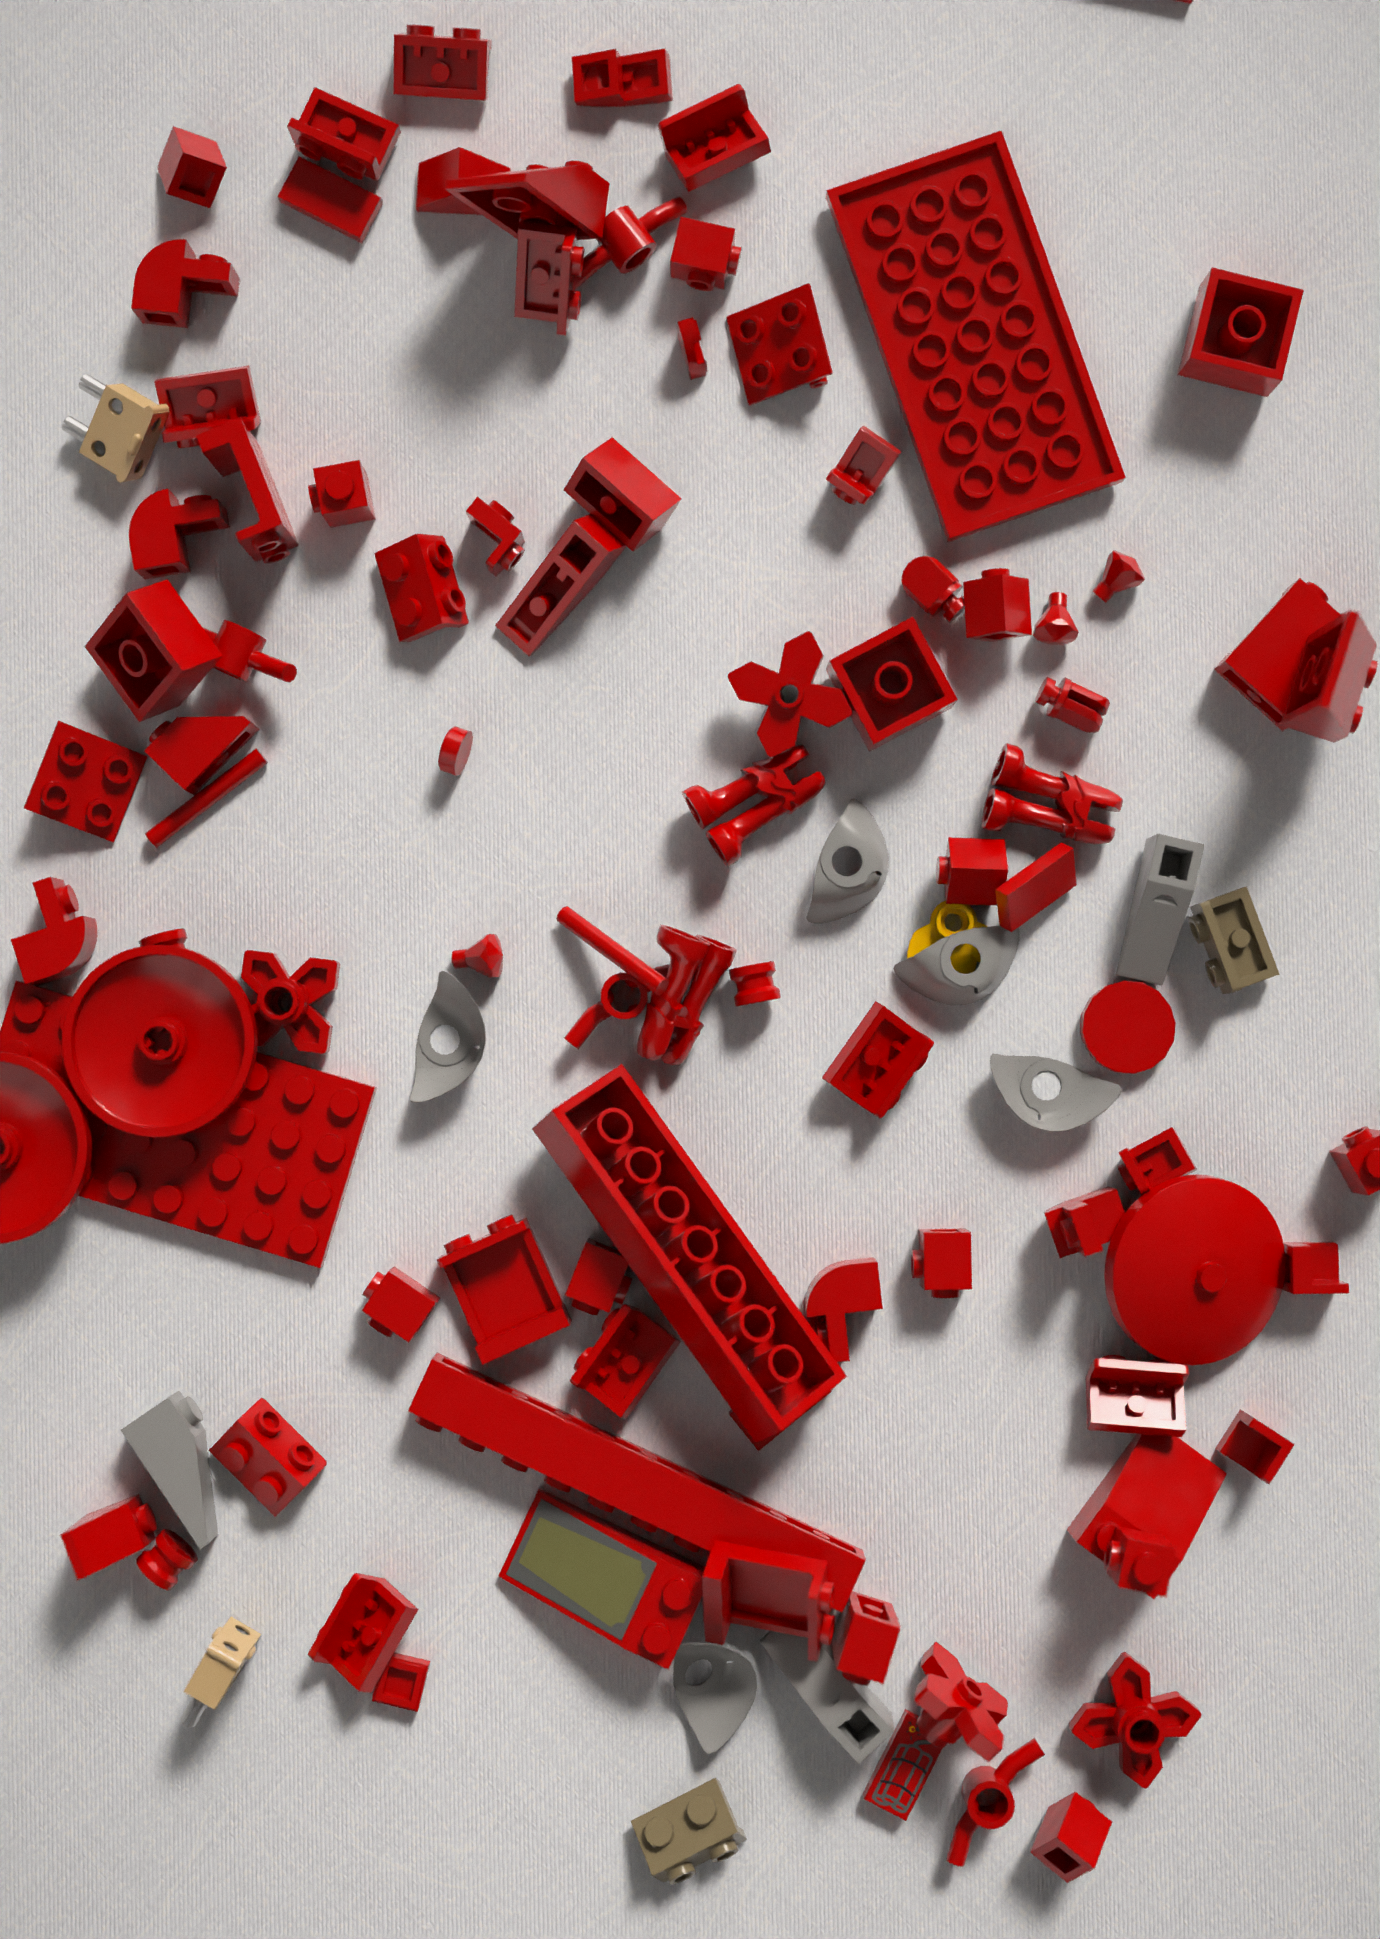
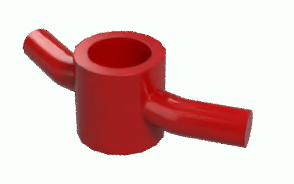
M679 196L650 210L639 219L629 206L619 207L605 217L603 237L596 239L600 246L584 257L581 277L574 276L573 291L611 261L621 274L631 272L643 264L657 247L650 234L659 227L684 215L687 211L684 200Z
M228 620L223 621L218 634L203 627L223 655L213 667L214 669L246 683L253 670L285 682H292L297 674L296 667L293 664L262 653L267 640L255 632Z
M670 964L653 969L666 978ZM620 972L612 975L605 981L601 989V1001L589 1007L581 1015L564 1039L579 1050L597 1025L610 1016L620 1020H631L638 1017L647 1006L650 990L627 973ZM622 981H625L631 988H639L641 993L639 1004L629 1006L626 1012H619L611 1006L614 1000L611 989Z
M1035 1738L1006 1756L996 1769L991 1766H979L966 1774L962 1782V1796L967 1810L955 1827L946 1858L949 1863L959 1867L965 1865L973 1834L979 1826L985 1829H997L1011 1820L1015 1811V1800L1009 1784L1017 1773L1045 1755ZM988 1788L1001 1791L998 1800L988 1806L979 1805L976 1799L982 1790Z

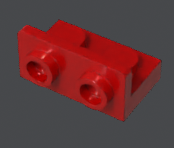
M406 24V33L394 34L393 94L488 100L489 50H491L492 40L480 39L481 29L453 28V37L435 36L434 26Z

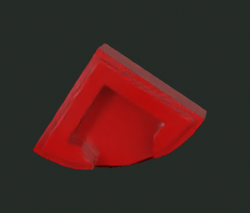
M693 317L678 321V340L690 380L704 377L707 372V363L699 343L701 336L697 321Z

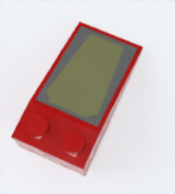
M538 1489L498 1576L618 1646L669 1670L703 1596L702 1575L705 1566L546 1491Z

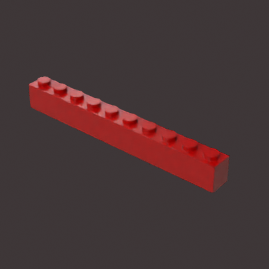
M438 1352L431 1359L408 1409V1412L417 1415L415 1421L419 1425L435 1432H441L442 1428L460 1435L458 1441L472 1450L484 1452L485 1448L495 1451L503 1455L501 1461L505 1465L515 1470L527 1472L528 1468L538 1471L546 1475L544 1481L558 1490L570 1492L571 1488L589 1495L587 1501L601 1510L613 1512L614 1508L632 1515L630 1521L644 1530L656 1532L657 1528L663 1529L675 1535L673 1541L687 1550L699 1552L700 1548L711 1552L714 1540L828 1561V1582L835 1583L832 1608L841 1613L866 1562L863 1550Z

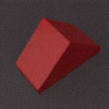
M461 147L420 162L418 165L417 212L481 215L445 190L446 180L510 172L511 168Z

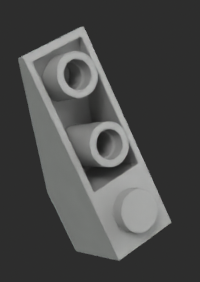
M1156 834L1146 839L1116 975L1163 985L1194 893L1205 844L1162 834Z
M769 1631L760 1640L761 1645L822 1725L858 1764L894 1733L892 1713L866 1685L856 1684L842 1677V1671L837 1670L832 1648L829 1645H822L818 1662L808 1660V1638Z

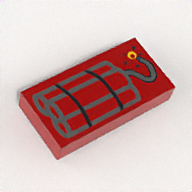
M907 1709L904 1710L862 1793L864 1800L905 1821L943 1749L934 1746L922 1735L917 1726V1718L919 1716Z

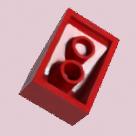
M568 161L565 163V166L549 168L534 164L528 165L526 170L448 179L445 183V190L516 239H518L520 222L527 221L577 228V240H587L603 237L610 183L593 171V167L590 164L582 161Z
M1349 610L1308 636L1281 720V726L1333 743L1348 737L1349 733L1353 734L1356 731L1363 714V706L1358 705L1362 690L1371 685L1378 666V662L1372 660L1377 645L1360 613Z
M1136 1434L1067 1528V1531L1078 1544L1102 1562H1104L1108 1542L1114 1539L1116 1526L1163 1535L1176 1548L1171 1571L1172 1576L1186 1555L1227 1473L1178 1437ZM1146 1593V1594H1147L1148 1596H1150L1152 1599H1155L1156 1596H1157V1595H1152V1594Z

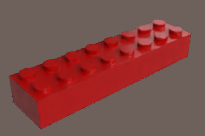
M623 1064L551 1110L532 1128L756 1443L781 1432L847 1377Z

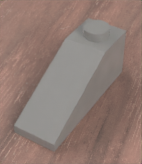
M177 1391L121 1429V1432L201 1550L218 1535L205 1428L201 1424L203 1415L197 1404L189 1396L184 1398L181 1392Z

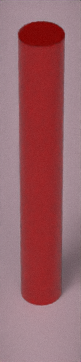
M257 748L147 831L145 835L158 848L268 763Z
M568 906L563 907L559 911L556 918L557 922L654 994L659 996L667 990L669 986L668 979Z

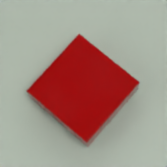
M394 1652L375 1685L372 1701L418 1712L431 1661Z

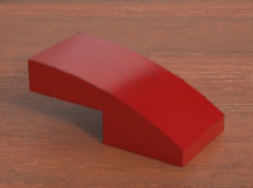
M665 48L620 56L616 49L571 57L574 99L577 106L625 107L673 101L670 56Z

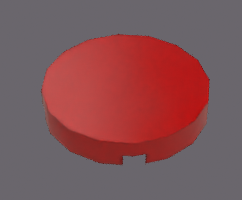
M1124 980L1103 987L1089 998L1081 1013L1080 1035L1086 1050L1097 1064L1112 1072L1135 1074L1153 1068L1166 1057L1174 1042L1176 1022L1170 1004L1158 990L1143 982Z

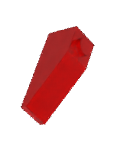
M591 514L573 520L495 626L528 656L533 655L603 578L626 548V545Z

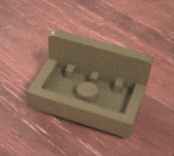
M1247 886L1190 906L1193 916L1189 917L1188 921L1192 935L1198 944H1204L1209 960L1205 962L1207 975L1215 988L1220 987L1222 994L1234 993L1242 990L1244 987L1279 975Z
M716 1778L631 1820L651 1875L661 1882L669 1881L670 1885L689 1879L696 1873L694 1867L710 1859L713 1863H717L732 1857L739 1851L737 1845L747 1840L743 1829L738 1826L720 1781Z

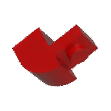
M186 239L170 240L154 247L140 262L134 279L131 309L142 324L188 328L192 292L238 297L240 278L232 264L227 262L225 258L212 254H202L199 256V259H196V255Z
M168 488L151 494L137 507L129 525V544L134 570L145 580L191 572L185 536L230 528L227 509L218 499H212L209 495L191 496L184 499V504L179 505V500Z
M53 877L33 882L47 928L11 939L25 985L40 986L72 975L88 962L97 943L98 929L96 919L87 916L76 918L74 912L79 911V905L73 888L69 884L65 885L64 880Z
M1110 1186L1067 1200L1044 1212L1059 1258L1075 1253H1080L1086 1257L1104 1251L1102 1244L1110 1242L1115 1228L1125 1214L1117 1189Z
M871 1257L833 1263L822 1269L814 1277L807 1289L804 1312L806 1317L824 1316V1322L816 1323V1334L836 1362L850 1361L845 1313L883 1309L877 1260Z

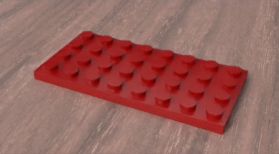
M1002 130L826 190L825 198L947 542L1111 487L1125 480L1126 477Z
M15 981L0 1030V1052L18 1053L36 1059L55 1070L72 1087L63 1061L61 1038L65 1014L73 996L40 986L25 985L23 981ZM257 1051L254 1069L244 1091L224 1114L200 1129L169 1137H146L119 1130L97 1117L80 1099L91 1128L92 1157L87 1179L78 1196L321 1268L326 1259L377 1087Z

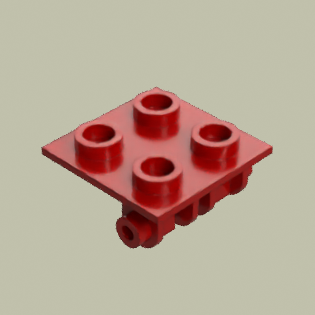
M809 283L726 316L749 406L808 383L810 388H819L828 384L826 376L833 374Z
M57 721L23 808L114 843L148 756Z

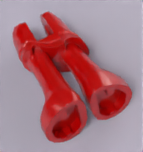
M1005 743L995 765L991 785L1052 798L1055 800L1057 809L1027 802L1005 791L993 788L987 795L983 809V829L1000 831L1008 823H1017L1048 829L1060 833L1062 838L1100 845L1110 843L1115 836L1114 827L1089 820L1087 817L1090 807L1120 812L1123 799L1118 794L1107 788L1084 781L1076 775L1071 776L1063 771L1060 772V777L1037 771L1025 764L1024 753L1021 748Z
M796 745L776 757H768L761 761L752 762V766L740 770L745 774L744 776L717 790L708 791L699 785H694L682 791L685 802L701 829L716 822L725 813L755 794L766 797V799L735 818L706 831V837L710 845L727 867H730L742 857V843L751 834L785 813L792 814L796 809L801 808L818 795L825 786V778L820 771L800 779L795 785H792L786 776V771L792 770L797 764L810 756L804 745Z
M660 925L656 942L670 956V965L666 979L669 980V986L662 995L657 996L653 992L651 993L650 1003H647L645 1020L638 1038L637 1053L646 1059L655 1061L661 1058L666 1064L681 1065L687 1059L692 1046L700 1035L701 1029L704 1027V1024L699 1021L701 1012L721 976L732 965L737 950L709 937L698 934L693 936L679 929ZM690 982H691V985H690V987H689L688 993H687V995H686V997H685L683 1003L680 1004V1002H681V1000H682V998H683V995H684V993L686 992V990H687V988H688V986H689V984H690Z

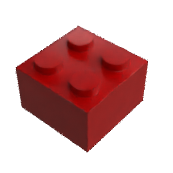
M1212 267L1198 289L1178 375L1268 397L1283 379L1304 290Z
M168 579L127 592L84 646L139 722L179 707L223 656Z
M914 617L829 660L826 672L834 687L841 689L853 711L851 719L869 752L950 710L958 700Z

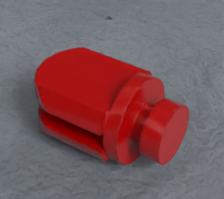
M921 556L907 564L901 579L903 588L926 613H930L934 617L944 610L943 617L951 623L964 611V597H956L962 589V585L940 561L933 557Z
M1046 677L1035 698V703L1042 706L1049 703L1046 716L1061 720L1087 733L1098 732L1103 723L1102 716L1106 715L1110 706L1109 700L1072 682V680L1066 677L1062 679L1058 687L1055 686L1056 680Z

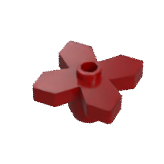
M806 631L784 644L779 673L750 661L728 674V679L740 701L768 706L757 735L769 757H776L796 746L801 718L805 717L831 728L853 715V711L841 689L813 684L824 655L810 631ZM789 685L795 686L799 693L797 700L793 703H785L781 698L783 688Z
M253 950L244 952L241 978L258 994L257 1002L251 1005L256 1020L258 1046H265L284 1028L298 1051L326 1054L330 1051L333 1026L312 1005L337 990L340 963L338 961L310 957L289 976L275 953ZM291 993L293 1004L291 1009L286 1011L282 1008L281 1000L284 995Z
M935 1642L922 1657L921 1668L926 1677L916 1686L914 1696L915 1702L921 1707V1715L917 1718V1726L922 1735L931 1744L939 1748H944L948 1744H955L963 1737L966 1744L984 1760L990 1762L1003 1749L1004 1735L997 1725L1007 1716L1008 1701L988 1683L976 1682L972 1678L967 1677L958 1659L938 1642Z
M1123 1652L1107 1672L1114 1703H1083L1069 1722V1728L1077 1738L1092 1749L1119 1743V1767L1122 1772L1142 1788H1148L1163 1768L1158 1748L1164 1742L1165 1737H1186L1200 1719L1201 1712L1192 1702L1177 1691L1151 1697L1150 1672L1131 1655Z

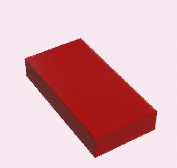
M298 156L277 196L280 203L360 243H363L383 205L380 196Z
M1061 842L995 889L999 925L1013 932L1077 885L1074 848Z

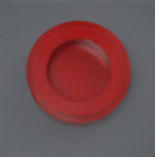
M454 726L447 732L438 758V766L441 771L455 776L461 774L472 748L473 734L471 731Z

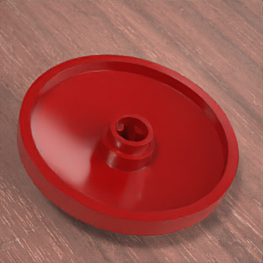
M147 945L132 948L112 956L96 967L83 980L69 1003L61 1038L63 1061L68 1078L83 1103L107 1124L127 1133L146 1137H169L189 1133L210 1124L224 1114L244 1091L254 1069L258 1046L257 1026L253 1009L247 995L236 979L213 959L190 949L170 945Z
M0 1052V1244L35 1235L61 1218L80 1194L87 1179L92 1157V1136L89 1120L82 1102L71 1085L46 1064L31 1057L11 1052Z
M1197 1174L1175 1177L1154 1186L1141 1195L1128 1208L1115 1228L1105 1261L1104 1280L1108 1303L1113 1316L1124 1333L1139 1347L1158 1358L1182 1365H1204L1217 1362L1246 1347L1263 1330L1273 1315L1284 1285L1286 1268L1285 1248L1279 1227L1273 1215L1263 1202L1249 1190L1233 1182L1210 1175Z

